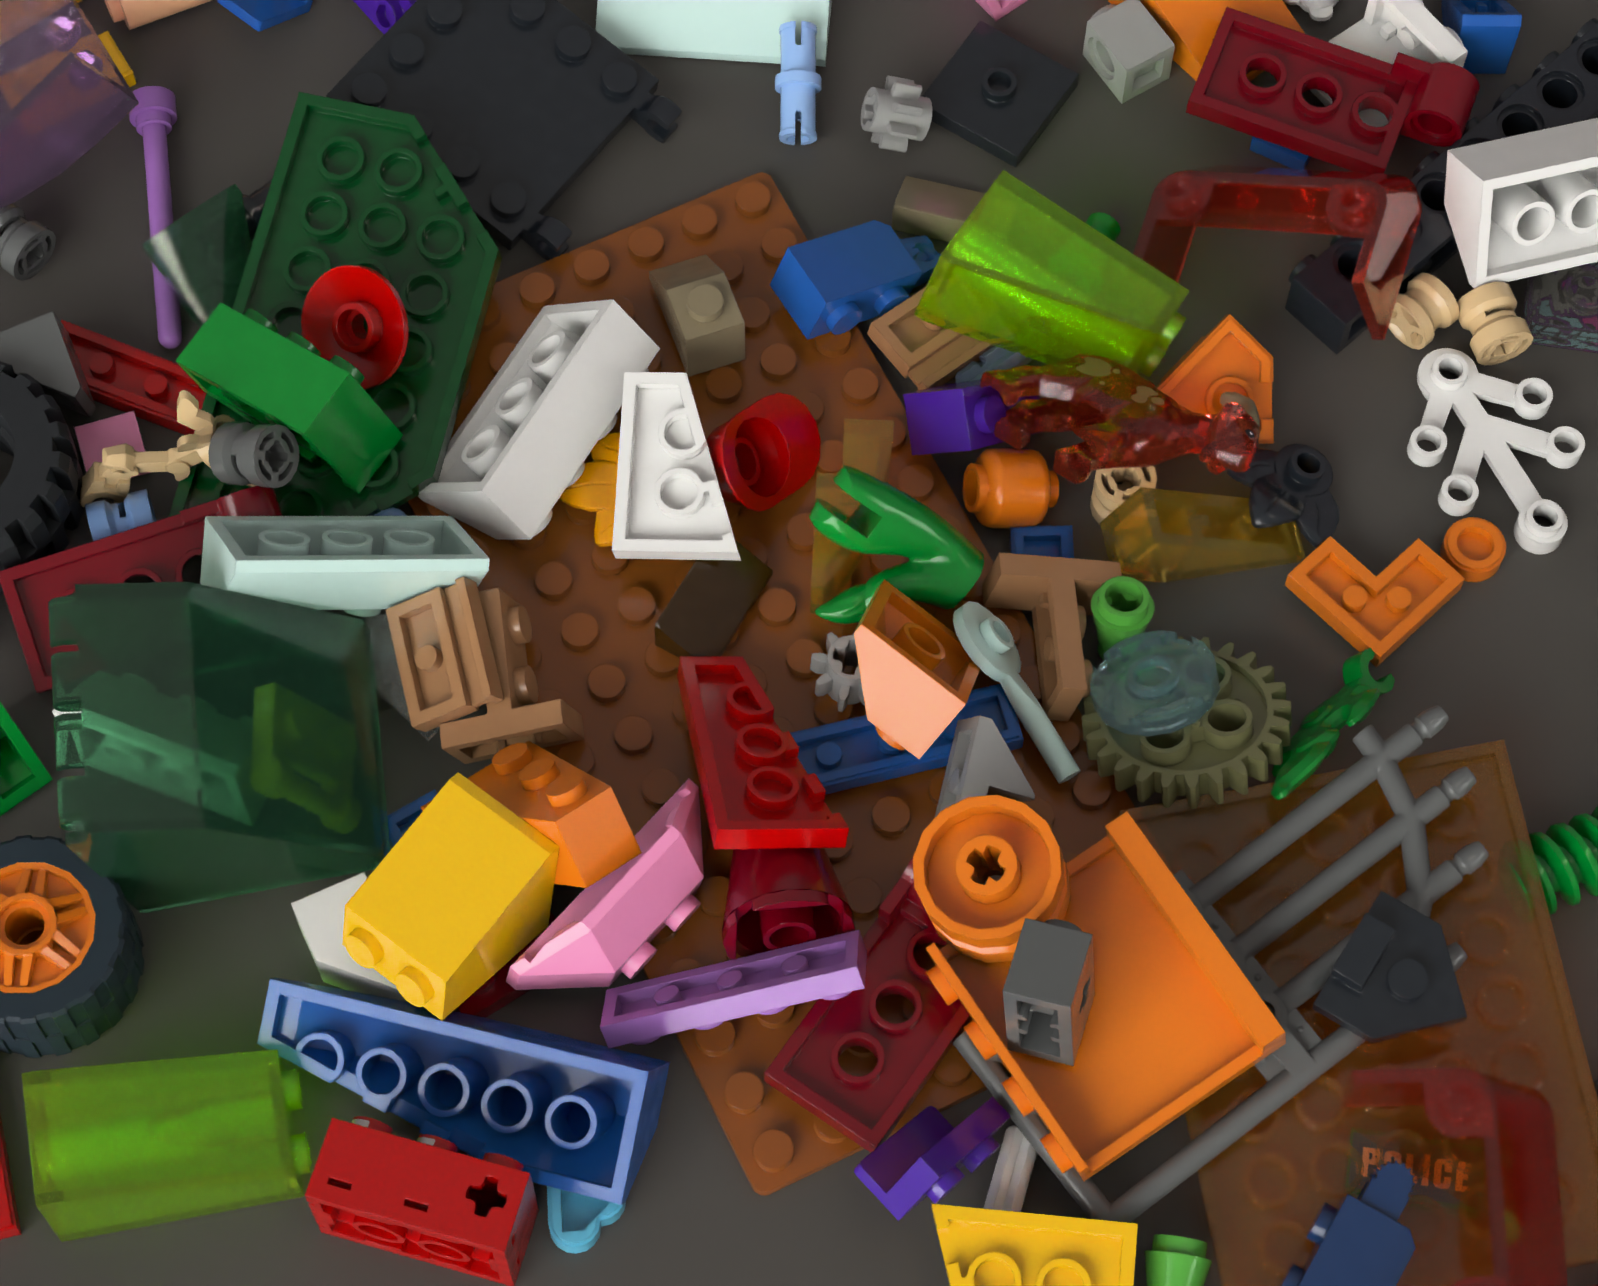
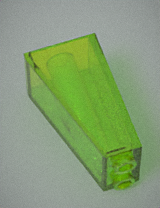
M1003 170L940 255L914 315L930 324L990 343L1011 352H1018L1031 359L1098 382L1103 381L1106 385L1127 391L1139 372L1150 378L1167 353L1169 345L1187 319L1178 313V310L1190 291ZM1085 357H1092L1107 362L1111 365L1112 369L1110 370V375L1092 376L1078 371L1076 367L1086 363ZM1113 369H1119L1120 373H1114Z
M277 1049L37 1070L22 1073L35 1203L61 1242L304 1197L301 1175L312 1173L311 1155L306 1133L295 1134L292 1116L293 1110L303 1109L300 1080L297 1069L286 1071Z

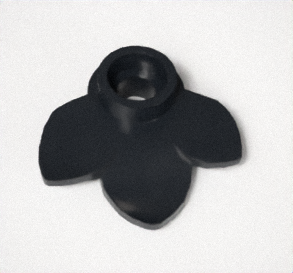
M1290 444L1279 452L1254 448V451L1244 457H1236L1227 470L1229 476L1243 485L1251 487L1249 513L1251 524L1254 528L1273 527L1295 521L1303 536L1316 548L1335 532L1339 522L1340 510L1329 491L1333 481V471L1327 458L1317 449L1304 444Z

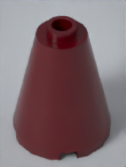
M825 848L733 849L722 925L723 945L730 959H736V954L746 957L856 930L853 911Z

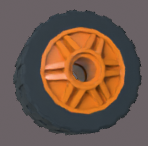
M24 835L16 836L13 840L0 841V1051L8 1054L13 1052L23 1054L28 1058H41L43 1055L52 1054L60 1056L71 1053L73 1049L82 1045H90L98 1040L103 1032L110 1027H114L123 1017L122 1013L129 1003H133L139 990L137 987L139 978L143 975L145 960L142 956V947L144 946L142 934L119 883H116L111 870L102 860L95 859L89 850L77 843L72 845L64 842L62 838L48 835L45 838Z

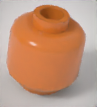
M989 448L977 457L975 463H970L964 473L963 500L968 512L975 514L981 525L989 528L1010 529L1013 527L1037 526L1043 521L1048 508L1054 507L1058 500V476L1055 471L1048 469L1046 460L1036 450Z

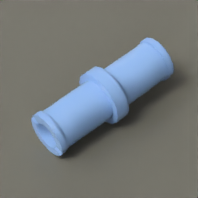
M790 21L781 24L779 27V34L781 36V72L775 76V90L781 94L779 140L784 144L795 145V122L799 121L801 123V145H808L817 140L816 94L822 89V78L820 74L816 73L817 27L813 23L801 21V44L797 45L795 43L796 21Z

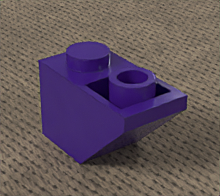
M1034 371L941 385L903 394L912 455L970 451L1043 432L1041 421L1042 402L1037 391Z

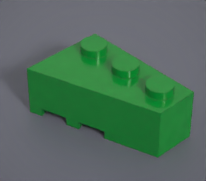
M220 302L175 361L205 393L252 424H279L287 427L296 438L299 446V455L313 463L317 456H320L342 478L344 485L360 494L403 436L360 385L365 378L364 375L340 356L334 355L330 361L320 357V351L311 342L293 331L286 338L277 333L278 329L257 311L248 308L244 314H241Z

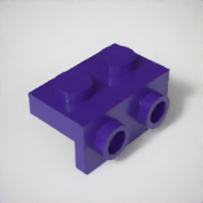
M992 1096L954 1128L935 1107L928 1106L861 1160L854 1168V1173L899 1221L927 1196L934 1204L941 1201L965 1177L959 1170L960 1168L965 1166L972 1174L987 1161L1001 1146L993 1138V1135L1005 1124L1011 1115Z

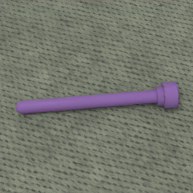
M145 86L134 90L128 97L130 123L136 127L137 133L143 136L158 340L163 347L174 349L182 342V324L167 135L172 131V125L177 121L176 97L171 90L165 87Z

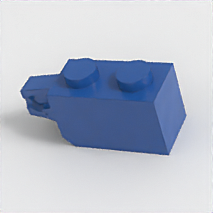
M872 220L788 247L769 285L806 339L809 340L829 332L839 335L849 331L859 322L877 316L881 317L908 299L914 288L937 277L945 261L941 254L934 249L933 243L926 235L899 239L890 225Z

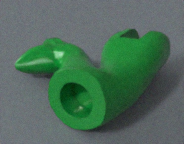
M843 465L833 477V480L854 500L860 502V505L850 517L829 502L817 498L809 513V518L814 527L833 543L851 551L864 554L904 556L909 560L884 569L869 578L865 584L855 585L840 592L831 600L819 606L815 610L816 615L839 624L859 623L877 587L884 579L912 601L930 604L947 610L954 608L967 595L980 577L984 567V554L949 522L926 505L868 473L852 466Z

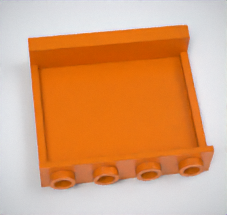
M1128 811L1105 826L1106 837L1066 863L1069 871L1070 903L1064 921L1078 926L1083 932L1093 934L1095 996L1074 1066L1008 1050L1003 988L1012 961L986 963L959 954L949 944L941 949H938L935 943L926 947L935 966L925 973L948 1006L958 999L961 1001L973 1019L963 1029L985 1061L996 1054L1011 1074V1077L1001 1083L1023 1117L1034 1110L1037 1112L1050 1131L1039 1140L1063 1174L1074 1167L1083 1181L1098 1173L1286 1044L1285 1030Z

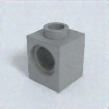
M1126 0L1118 5L1109 4L1102 7L1087 21L1082 55L1120 103L1123 104L1169 79L1175 44L1140 0Z

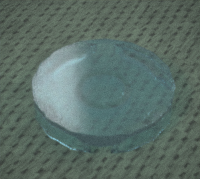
M1157 630L1139 633L1114 644L1103 654L1105 661L1099 666L1098 670L1094 666L1093 673L1089 676L1094 709L1106 725L1124 734L1149 737L1178 731L1198 721L1212 708L1220 690L1215 656L1203 641L1192 636V642L1178 639L1177 633L1173 631Z

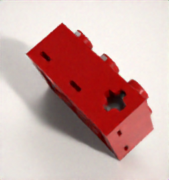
M354 1116L352 1123L336 1118L331 1119L304 1195L307 1202H309V1207L319 1225L321 1233L504 1285L515 1286L539 1212L531 1174L522 1171L524 1167L522 1163L498 1153H485L483 1159L457 1153L458 1147L454 1143L434 1135L420 1134L417 1141L392 1134L393 1129L389 1125L365 1116Z

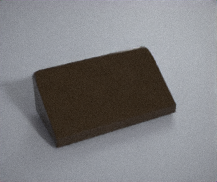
M737 541L736 544L741 561L696 560L655 624V645L679 658L680 656H722L773 575V570Z

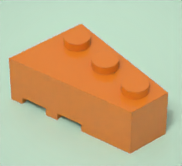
M530 741L515 743L501 749L493 756L490 765L467 778L560 846L554 884L588 888L642 853L611 786ZM431 801L421 806L422 812Z

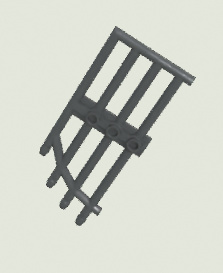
M1435 705L1424 710L1414 718L1412 724L1404 725L1385 741L1374 725L1370 724L1352 740L1363 755L1360 760L1198 883L1194 884L1182 869L1173 875L1285 1030L1286 1044L1254 1065L1267 1080L1265 1085L1112 1203H1110L1091 1177L1083 1181L1074 1167L1063 1174L1039 1140L1050 1131L1035 1110L1023 1117L1001 1083L1011 1077V1075L1003 1066L998 1055L996 1054L985 1061L966 1032H963L953 1042L955 1048L997 1102L1011 1115V1120L1088 1219L1131 1223L1366 1041L1342 1026L1321 1040L1297 1010L1300 1005L1324 987L1331 975L1332 968L1355 930L1280 988L1254 956L1400 844L1406 891L1396 899L1429 918L1433 903L1461 883L1464 875H1471L1484 864L1489 857V853L1479 841H1475L1463 846L1454 853L1452 860H1445L1431 871L1426 824L1449 808L1452 800L1458 801L1472 789L1477 782L1474 774L1465 766L1452 771L1441 780L1442 783L1439 786L1434 785L1415 800L1398 766L1400 761L1423 745L1425 738H1432L1447 724L1449 717L1442 707ZM1375 780H1378L1395 816L1236 936L1213 908L1212 904ZM1457 942L1447 945L1454 972H1456L1464 964L1468 956L1464 949Z

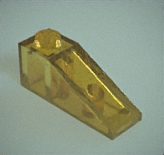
M1141 487L1100 522L1109 561L1120 562L1122 576L1132 577L1141 581H1177L1298 563L1305 557L1296 522L1273 527L1254 528L1250 519L1249 498Z

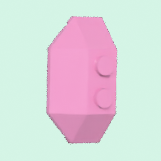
M688 778L678 791L634 836L642 853L593 885L585 888L510 966L506 982L515 990L609 987L621 973H624L631 980L657 952V949L650 942L667 925L676 932L693 915L701 904L694 895L697 893L704 878L699 787Z

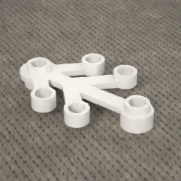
M1441 348L1430 352L1422 359L1417 371L1418 386L1428 402L1420 426L1414 429L1407 445L1409 458L1412 462L1422 467H1431L1441 461L1447 447V437L1443 432V428L1452 407L1465 430L1452 473L1444 480L1438 494V503L1441 509L1452 516H1464L1473 509L1479 494V488L1475 480L1482 457H1484L1519 512L1513 529L1517 543L1524 550L1533 554L1542 555L1553 552L1559 547L1567 531V516L1557 503L1541 498L1510 448L1546 458L1554 467L1567 469L1576 465L1585 448L1583 435L1575 428L1569 426L1557 427L1549 433L1488 415L1478 400L1512 407L1522 418L1537 420L1547 413L1553 399L1552 388L1544 380L1527 378L1518 385L1479 373L1474 361L1467 354L1459 350ZM1439 371L1452 372L1459 378L1447 379ZM1528 393L1535 394L1541 399L1542 403L1531 404L1524 399L1523 395ZM1420 440L1431 441L1435 444L1437 450L1425 451L1418 446L1417 442ZM1566 442L1570 444L1574 452L1563 453L1556 448L1554 443ZM1451 489L1462 490L1467 494L1468 499L1457 501L1449 495L1448 491ZM1533 516L1544 517L1550 520L1553 526L1543 527L1535 522Z

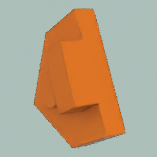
M1227 314L1206 336H1202L1160 379L1161 382L1153 389L1158 395L1149 396L1143 404L1185 445L1229 444L1228 441L1214 433L1213 428L1216 423L1234 426L1244 431L1250 429L1254 433V438H1252L1254 444H1274V419H1272L1273 356L1231 314ZM1236 392L1254 401L1260 419V427L1257 431L1233 423L1234 414L1220 403L1222 393ZM1151 398H1161L1164 400V404L1157 405L1152 402Z

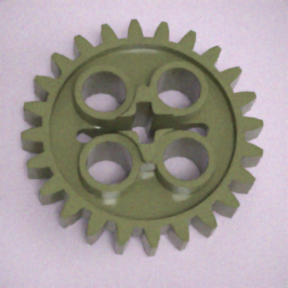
M1180 636L1175 640L1174 649L1167 651L1156 640L1151 641V655L1144 657L1140 653L1131 650L1127 652V667L1110 662L1107 664L1108 679H1093V695L1084 698L1085 715L1082 716L1083 739L1086 741L1087 757L1089 760H1097L1098 775L1100 777L1114 775L1115 789L1121 792L1136 784L1138 801L1142 803L1154 792L1162 793L1164 808H1169L1177 796H1186L1191 809L1197 808L1200 795L1208 793L1217 804H1223L1224 789L1228 787L1242 795L1248 794V776L1266 782L1269 779L1268 764L1281 765L1283 762V747L1290 746L1291 701L1286 700L1285 682H1275L1274 667L1272 665L1257 669V655L1253 651L1238 659L1235 658L1234 643L1228 642L1217 652L1211 650L1209 637H1203L1196 648H1188L1184 638Z

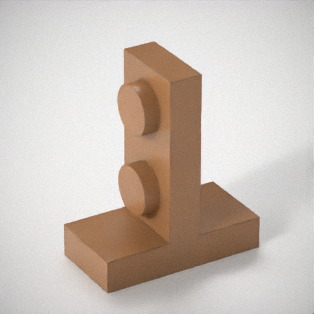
M999 552L982 584L983 605L989 608L1032 611L1042 708L1050 720L1069 721L1081 699L1087 698L1090 694L1093 681L1092 664L1090 660L1084 659L1082 640L1086 629V615H1093L1091 600L1095 591L1107 580L1122 576L1120 562Z
M499 587L480 591L479 596L504 700L498 703H486L487 714L439 724L441 748L462 763L468 764L492 759L498 751L515 743L530 741L541 748L585 739L582 715L562 699L532 704L538 701L539 692L534 671L527 665L525 643H529L532 639V627L525 607L516 602Z

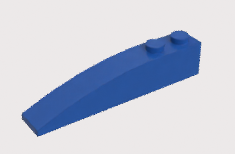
M276 977L270 978L257 1044L328 1083L336 1082L362 1096V1101L384 1113L391 1112L421 1128L420 1133L441 1137L454 1143L458 1149L472 1157L483 1159L485 1153L502 1154L522 1163L524 1166L522 1171L530 1173L534 1183L620 1205L624 1204L627 1200L657 1128L670 1065L668 1061L455 1011L441 1021L423 1006L416 1007L406 1001Z

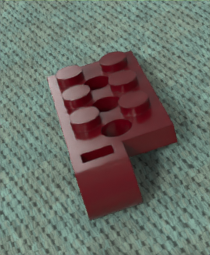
M1226 7L1189 97L1186 113L1382 181L1399 134L1441 147L1451 146L1458 139H1461L1480 85L1471 72L1455 64L1444 62L1431 64L1400 52L1397 53L1394 64H1390ZM1254 70H1263L1272 74L1277 83L1267 88L1258 87L1252 84L1246 75ZM1312 89L1321 90L1330 96L1333 103L1326 107H1315L1305 101L1302 93ZM1365 109H1375L1382 112L1389 123L1380 127L1369 126L1361 120L1358 113Z
M259 486L250 487L179 511L180 514L0 571V583L36 692L40 694L92 677L98 672L105 673L252 625L250 618H231L220 614L219 611H214L202 592L193 591L187 587L183 579V571L191 559L202 556L205 516H282L274 489ZM135 576H148L152 578L159 589V597L156 604L144 612L130 610L123 601V588ZM77 595L90 597L95 602L98 610L97 619L93 626L81 632L71 631L62 620V608L65 602Z
M913 857L899 881L880 905L878 918L862 938L867 950L865 988L852 991L847 996L836 1000L818 999L764 1072V1082L870 1153L886 1141L952 1048L955 1039L964 1031L963 1027L969 1024L972 1019L959 999L949 1006L945 1003L925 973L928 970L921 968L913 956L914 952L923 944L937 943L943 947L948 944L938 935L914 888ZM898 994L909 999L915 1011L907 1021L894 1024L882 1019L876 1010V1006L883 997ZM861 1046L869 1049L874 1054L877 1065L867 1075L852 1076L840 1067L838 1062L839 1056L850 1047Z

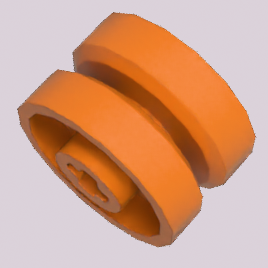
M1000 795L967 797L943 809L921 834L913 856L914 888L938 935L959 954L986 963L1012 961L1025 918L1045 922L1049 919L1064 920L1070 903L1069 871L1063 859L1060 846L1047 821L1027 804ZM1000 875L1002 877L995 881L990 876Z

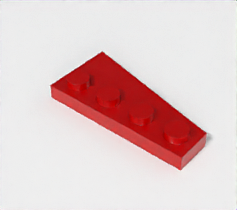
M680 656L677 678L714 849L845 848L849 832L848 825L840 812L832 814L824 801L826 795L825 788L815 773L807 774L798 759L799 746L789 731H781L773 719L775 708L743 656Z

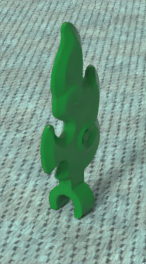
M1371 648L1363 650L1345 660L1342 668L1345 683L1339 693L1328 698L1310 711L1303 718L1298 732L1291 738L1290 746L1283 747L1282 764L1273 765L1271 769L1272 775L1276 777L1271 789V795L1274 799L1280 800L1287 797L1306 781L1335 749L1341 734L1339 730L1346 724L1348 727L1364 721L1373 710L1378 697L1392 690L1395 678L1391 673L1377 680H1374L1370 675L1368 664L1375 655Z

